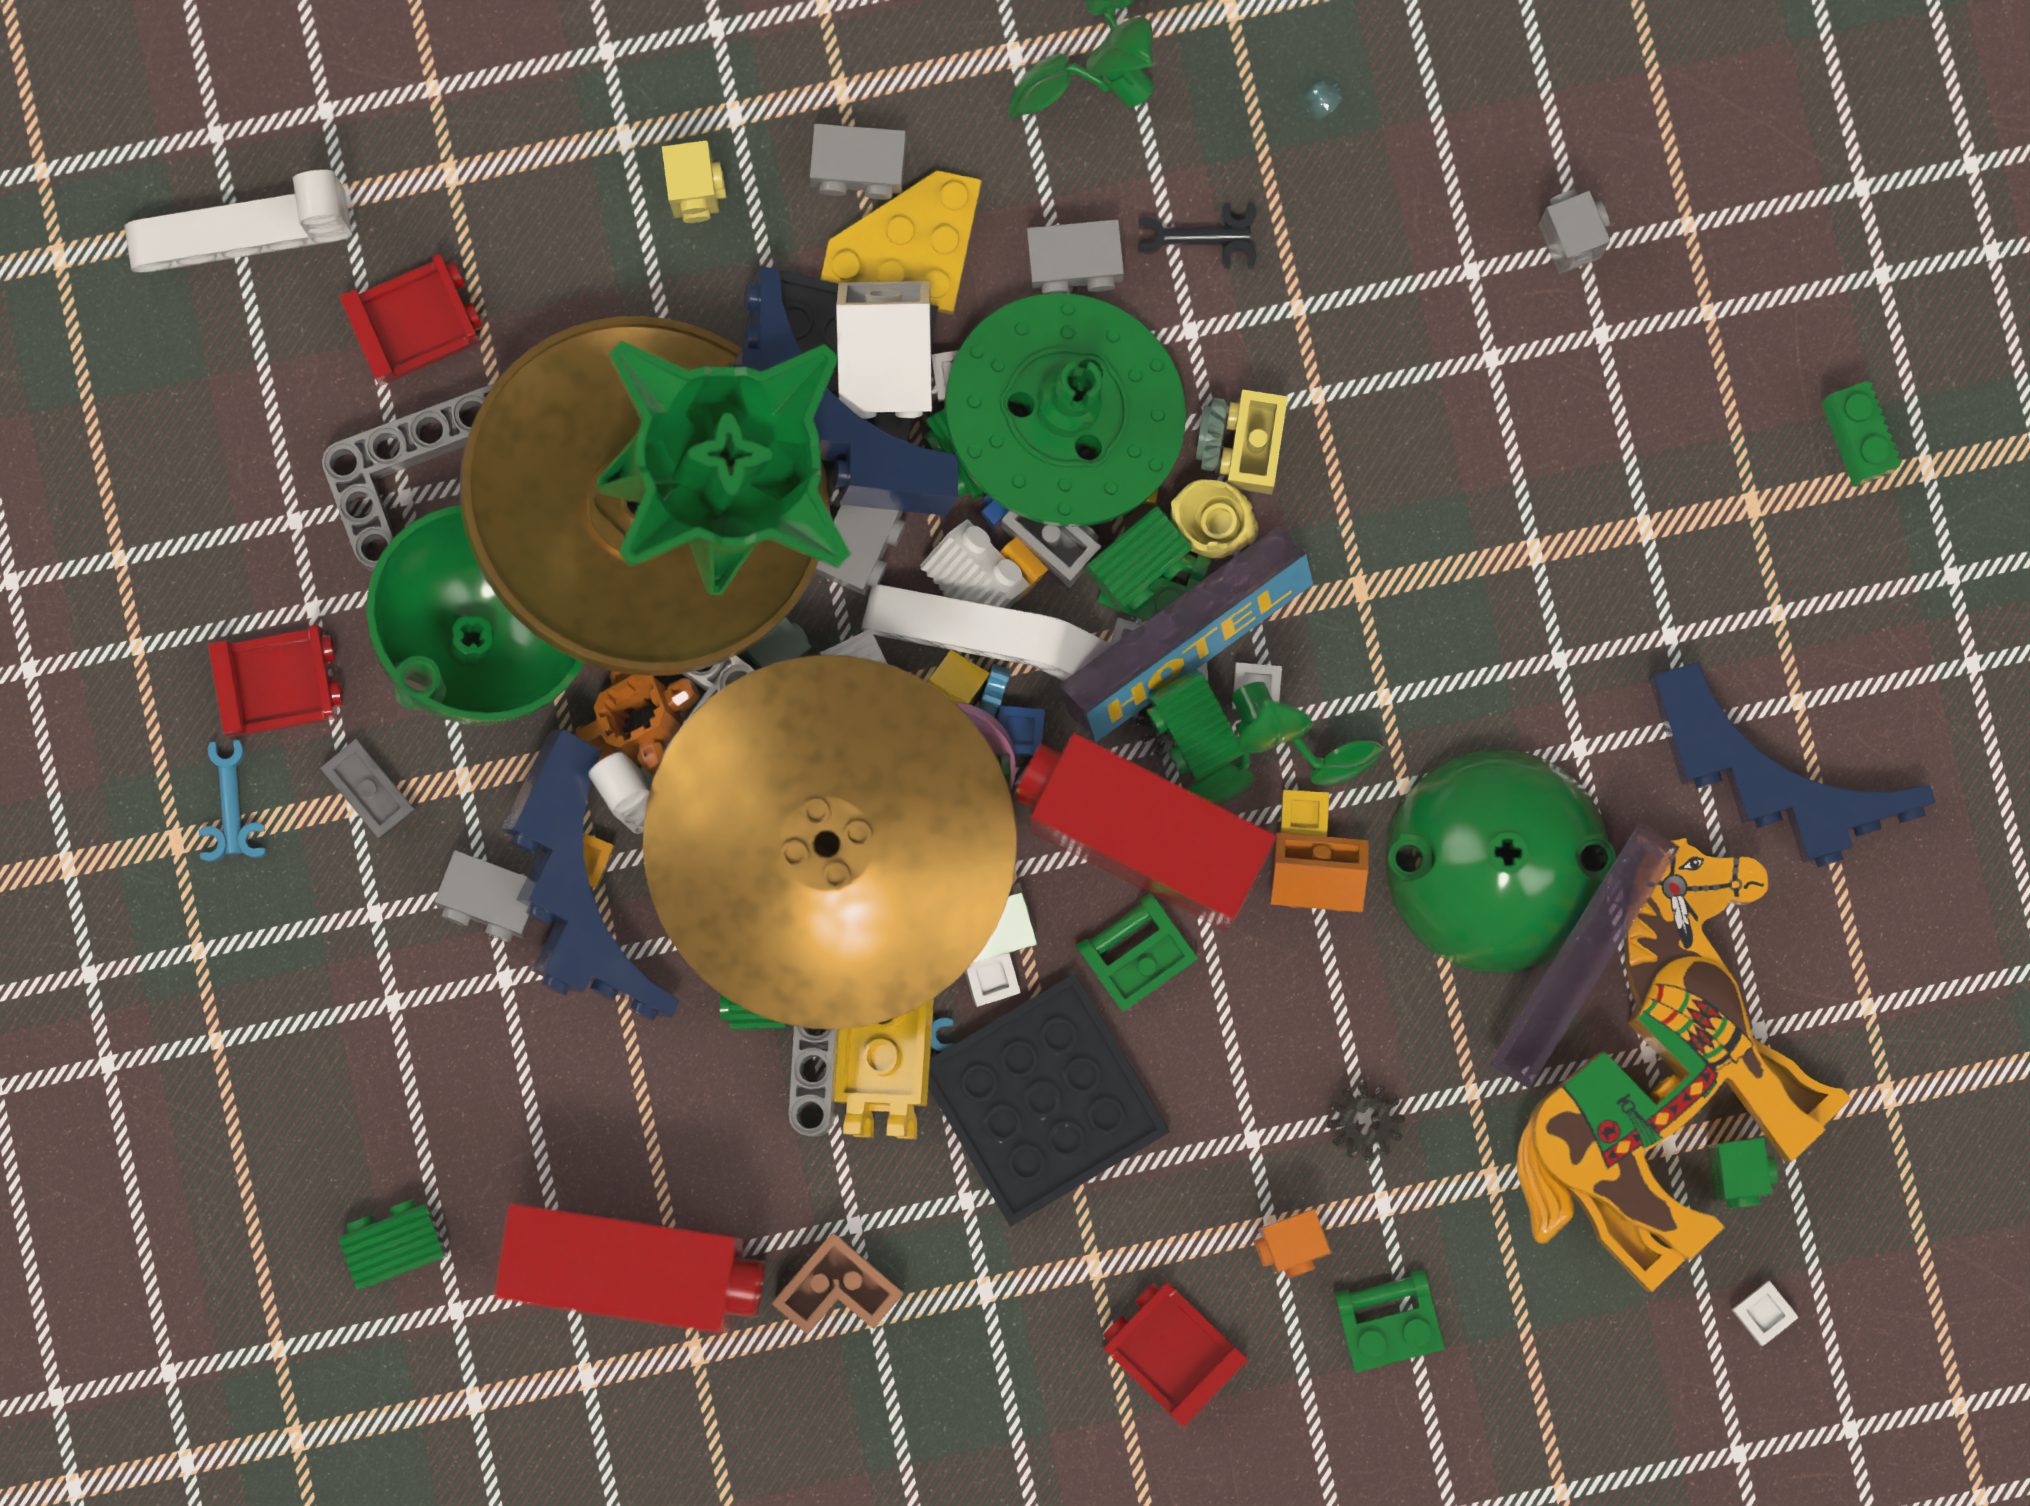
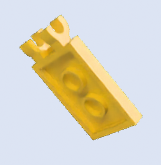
M934 998L908 1013L884 1022L863 1027L839 1029L834 1102L847 1104L843 1134L853 1135V1137L874 1138L872 1111L889 1112L887 1136H896L898 1139H917V1118L914 1106H927Z

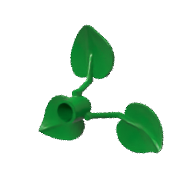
M1086 0V8L1092 15L1104 13L1105 20L1111 30L1108 39L1102 41L1101 45L1091 53L1086 63L1087 70L1077 64L1068 65L1069 58L1064 53L1048 56L1033 65L1020 79L1013 92L1009 106L1010 118L1014 121L1017 116L1037 112L1055 102L1069 85L1071 75H1079L1096 84L1104 93L1111 89L1127 108H1133L1143 103L1154 89V83L1141 69L1153 66L1151 53L1152 25L1147 18L1142 16L1129 19L1120 25H1117L1115 21L1116 9L1127 7L1134 0Z
M1252 682L1240 687L1232 695V700L1241 719L1235 725L1239 733L1237 746L1245 754L1240 756V761L1236 765L1228 764L1196 781L1187 791L1213 804L1231 800L1244 792L1255 779L1253 772L1247 770L1250 766L1249 753L1264 752L1280 745V743L1293 742L1310 765L1316 768L1309 776L1312 783L1321 786L1338 785L1350 781L1368 770L1381 756L1385 747L1383 744L1380 745L1374 741H1354L1336 748L1325 758H1318L1313 755L1300 738L1313 726L1310 715L1295 707L1273 701L1266 683Z

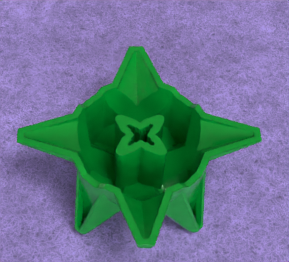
M621 341L608 354L641 419L638 433L597 478V488L601 494L640 503L619 551L620 557L628 565L636 566L689 542L706 592L710 595H722L755 545L766 540L774 541L836 568L840 567L851 555L819 495L822 493L819 434L813 418L839 358L825 344L763 372L748 367L706 366L688 371L625 341Z

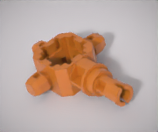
M611 671L610 680L612 687L599 694L593 707L597 716L596 720L586 726L581 725L577 727L574 736L602 750L598 762L612 754L622 752L636 765H642L648 773L655 776L666 747L684 724L679 710L685 711L700 698L698 688L690 678H682L669 684L667 689L653 675L625 674ZM651 698L652 702L657 706V709L653 710L655 717L649 720L651 727L647 729L644 726L630 732L631 738L628 739L627 734L622 730V728L626 727L624 720L630 717L628 710L632 708L635 711L649 705L648 699Z

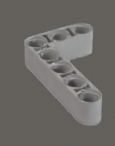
M495 383L335 442L324 452L322 459L323 470L353 551L365 568L373 572L378 562L366 558L365 551L367 545L375 539L386 540L389 545L395 537L375 480L465 447L471 427L463 424V415L471 407H481ZM432 422L441 424L443 426V433L438 441L428 444L420 440L421 429L426 424ZM385 439H397L400 443L398 454L392 459H380L377 455L379 444ZM342 455H354L357 460L355 470L349 475H337L334 470L336 460ZM363 496L372 499L373 506L369 515L359 519L350 515V506L355 499Z
M794 1026L789 1120L794 1130L802 1135L810 1137L823 1136L834 1125L836 1118L834 1094L839 1029H827L820 1036H812L806 1027ZM812 1057H821L826 1063V1074L820 1081L811 1083L804 1075L805 1063ZM810 1103L819 1104L824 1114L823 1121L814 1129L806 1128L801 1121V1112Z

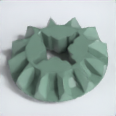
M1213 397L1211 406L1204 405L1196 460H1202L1201 470L1213 471L1219 464L1228 407L1225 400Z

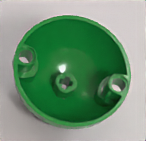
M461 505L431 512L412 522L394 537L382 552L372 572L367 592L366 613L370 643L379 665L393 684V695L396 701L403 708L423 710L439 718L461 724L482 726L505 724L528 717L546 707L569 686L584 662L553 648L535 636L500 602L486 582L475 561L466 536ZM469 638L477 641V646L472 643L470 647H467L462 643V640L464 639L467 642ZM406 679L418 683L425 689H413L407 684Z
M1505 749L1479 750L1454 757L1435 767L1420 779L1403 799L1393 818L1387 838L1385 854L1386 877L1393 903L1404 924L1418 941L1435 955L1456 966L1475 972L1493 974L1523 972L1542 966L1554 960L1556 956L1563 955L1575 945L1594 923L1604 903L1611 870L1616 861V853L1613 846L1609 843L1602 816L1592 798L1578 781L1562 768L1541 757L1521 751ZM1502 842L1509 843V849L1518 853V859L1514 858L1510 861L1511 866H1504L1503 858L1495 857L1494 851L1502 847ZM1408 847L1417 851L1420 856L1419 868L1412 872L1400 869L1395 859L1398 850ZM1593 847L1602 853L1604 864L1600 871L1593 872L1584 868L1580 858L1584 848Z

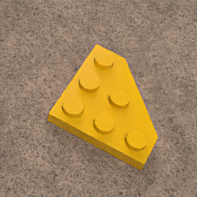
M941 171L932 173L831 238L828 242L820 280L838 284L844 282L930 281V305L938 306V312L954 315L982 184L981 180Z

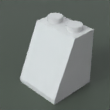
M930 281L839 283L836 305L839 400L862 419L876 417L877 412H895L897 417L916 418L922 416L923 411H932Z

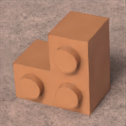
M832 1232L773 1301L772 1305L806 1334H809L839 1299L874 1329L903 1296L904 1292L838 1235Z

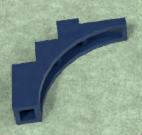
M761 267L753 283H747L745 288L744 309L750 310L751 313L750 324L746 325L744 332L743 348L734 364L729 363L727 367H748L763 372L803 354L792 334L782 302L779 269ZM826 387L813 422L819 434L820 459L822 461L835 462L832 483L834 487H839V504L946 516L958 498L957 455L921 448L885 433L855 414Z
M1699 662L1656 674L1649 680L1682 785L1694 781L1696 789L1710 786L1723 781L1720 773L1726 772L1742 824L1754 821L1756 828L1768 826L1783 821L1781 812L1786 811L1802 863L1815 860L1816 866L1819 868L1844 860L1842 851L1853 847L1848 830L1853 829L1855 837L1881 830L1880 821L1897 816L1899 824L1926 816L1924 807L1936 802L1930 785L1895 792H1858L1823 785L1787 770L1760 752L1733 726L1713 697Z
M563 729L550 730L501 830L513 835L510 842L516 847L531 854H536L538 849L541 850L516 899L529 906L526 914L547 925H551L553 920L556 921L532 971L544 977L541 983L544 987L563 996H566L568 991L584 992L589 981H592L589 989L611 1000H615L617 995L632 1002L629 1010L651 1021H654L656 1016L672 1017L680 1001L652 983L624 955L605 927L591 893L584 860L583 819L591 782L589 772L598 763L602 750Z

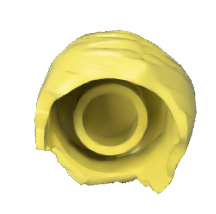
M1210 479L1196 480L1184 487L1171 501L1172 523L1179 530L1180 534L1185 537L1186 541L1191 544L1193 548L1190 551L1209 558H1224L1236 551H1240L1246 545H1252L1258 536V522L1252 512V504L1247 500V497L1231 484Z

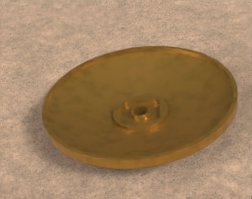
M620 316L593 320L570 327L532 347L504 372L486 396L471 426L465 444L460 474L461 512L469 545L486 582L509 612L535 636L553 648L579 661L602 669L636 675H674L710 667L744 652L777 627L791 611L808 586L819 560L774 541L766 540L755 545L722 595H710L706 592L689 542L636 566L628 565L620 557L619 551L635 514L628 509L627 500L601 494L597 488V478L634 438L641 424V419L608 355L621 341H625L688 371L703 366L727 367L729 363L734 364L741 348L713 332L666 318ZM821 460L822 493L819 495L828 510L827 476L824 463Z
M817 655L774 663L750 672L728 684L708 699L688 719L664 754L653 779L643 825V856L651 899L660 922L684 960L705 982L742 1008L767 1019L812 1029H846L884 1022L908 1013L936 997L952 985L970 967L983 951L997 928L1007 905L1017 860V827L1009 785L1001 764L989 742L974 721L954 701L918 676L893 665L847 655ZM829 830L838 835L841 846L835 856L823 857L817 853L814 847V840L819 832Z

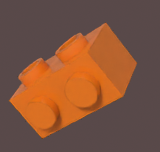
M1276 833L1271 878V905L1363 912L1368 876L1369 840Z
M1315 1209L1259 1228L1258 1231L1261 1238L1253 1241L1262 1266L1271 1265L1273 1272L1284 1270L1287 1278L1315 1269L1313 1260L1331 1253Z

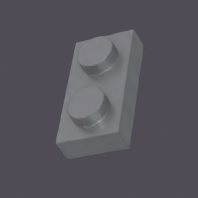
M357 739L353 740L320 768L380 840L416 811Z

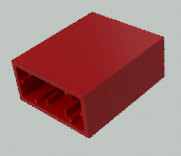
M1073 733L1064 753L1041 742L1016 791L1018 793L1016 801L1034 810L1030 819L1031 833L1150 892L1154 896L1225 932L1228 931L1276 838V835Z
M509 1204L494 1299L724 1333L731 1331L733 1315L757 1317L766 1262L742 1258L745 1239Z

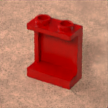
M441 253L432 256L433 262L360 294L354 289L339 296L374 378L380 387L481 343L476 333V330L483 328L473 302L464 305L457 290L465 286L455 261L446 264Z
M317 624L308 626V630L231 644L227 641L208 644L223 734L229 738H236L338 719L336 707L343 706L344 702L339 679H331L329 662L336 661L331 634L324 635L323 629Z
M1153 1282L1135 1301L1141 1307L1140 1310L1129 1321L1121 1315L1103 1334L1109 1341L1103 1349L1184 1427L1248 1359L1228 1342L1169 1282H1166L1161 1288Z

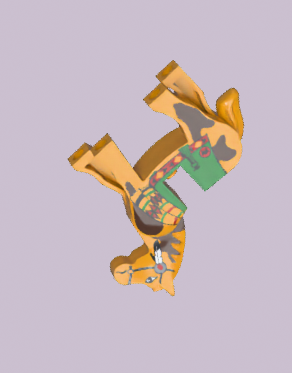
M1644 826L1639 832L1644 857L1637 868L1631 885L1625 922V966L1630 991L1636 1004L1628 1024L1679 1077L1673 1074L1671 1077L1668 1075L1649 1093L1654 1100L1652 1101L1605 1051L1594 1055L1542 1098L1533 1109L1518 1146L1517 1174L1530 1211L1532 1235L1537 1243H1548L1571 1221L1574 1215L1573 1196L1587 1215L1599 1243L1646 1292H1652L1684 1260H1691L1724 1226L1716 1217L1693 1211L1672 1199L1653 1177L1644 1157L1645 1151L1665 1140L1689 1121L1712 1097L1723 1081L1728 1083L1785 1163L1793 1162L1825 1131L1823 1126L1852 1098L1843 1089L1829 1087L1811 1079L1792 1060L1752 1037L1738 985L1702 931L1703 922L1721 913L1728 903L1746 905L1762 897L1768 889L1766 869L1757 860L1749 857L1715 858L1706 856L1695 847L1688 845L1686 838L1664 842L1651 828ZM1650 1233L1656 1235L1672 1249L1660 1245L1652 1238Z

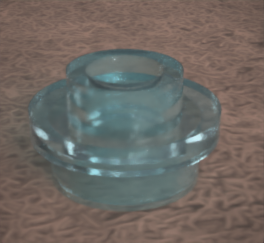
M1324 79L1321 80L1303 96L1307 103L1302 108V111L1306 115L1312 114L1317 121L1321 120L1344 100L1345 97L1339 91L1341 85L1337 80L1329 85Z

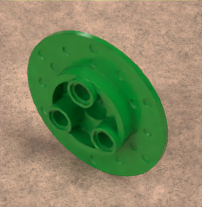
M1069 293L1035 295L1012 302L992 313L970 333L962 344L949 372L945 392V419L953 449L967 474L983 492L1002 507L1019 516L1047 525L1062 527L1095 525L1118 518L1137 508L1161 486L1169 475L1179 455L1185 433L1186 406L1183 387L1178 372L1163 345L1141 322L1127 312L1099 299ZM1019 404L1023 406L1028 412V416L1020 418L1013 415L1008 409V405ZM1085 446L1091 449L1095 459L1085 460L1076 453L1075 447Z

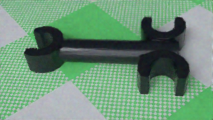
M1224 203L1221 219L1226 227H1163L1154 218H1143L1139 220V229H1151L1155 232L1157 238L1152 243H1139V252L1151 255L1158 252L1163 245H1227L1222 253L1224 269H1230V256L1236 251L1246 254L1248 259L1247 267L1248 269H1253L1256 263V251L1250 244V227L1253 225L1256 217V207L1254 203H1248L1247 216L1239 221L1232 218L1230 203Z

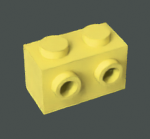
M708 141L662 146L668 199L674 218L683 217V222L685 223L709 220L710 213L719 212L718 199L726 198V190L720 162H713Z
M1242 390L1240 402L1230 403L1226 429L1235 431L1233 448H1223L1220 474L1228 475L1227 484H1231L1239 490L1272 495L1288 396Z

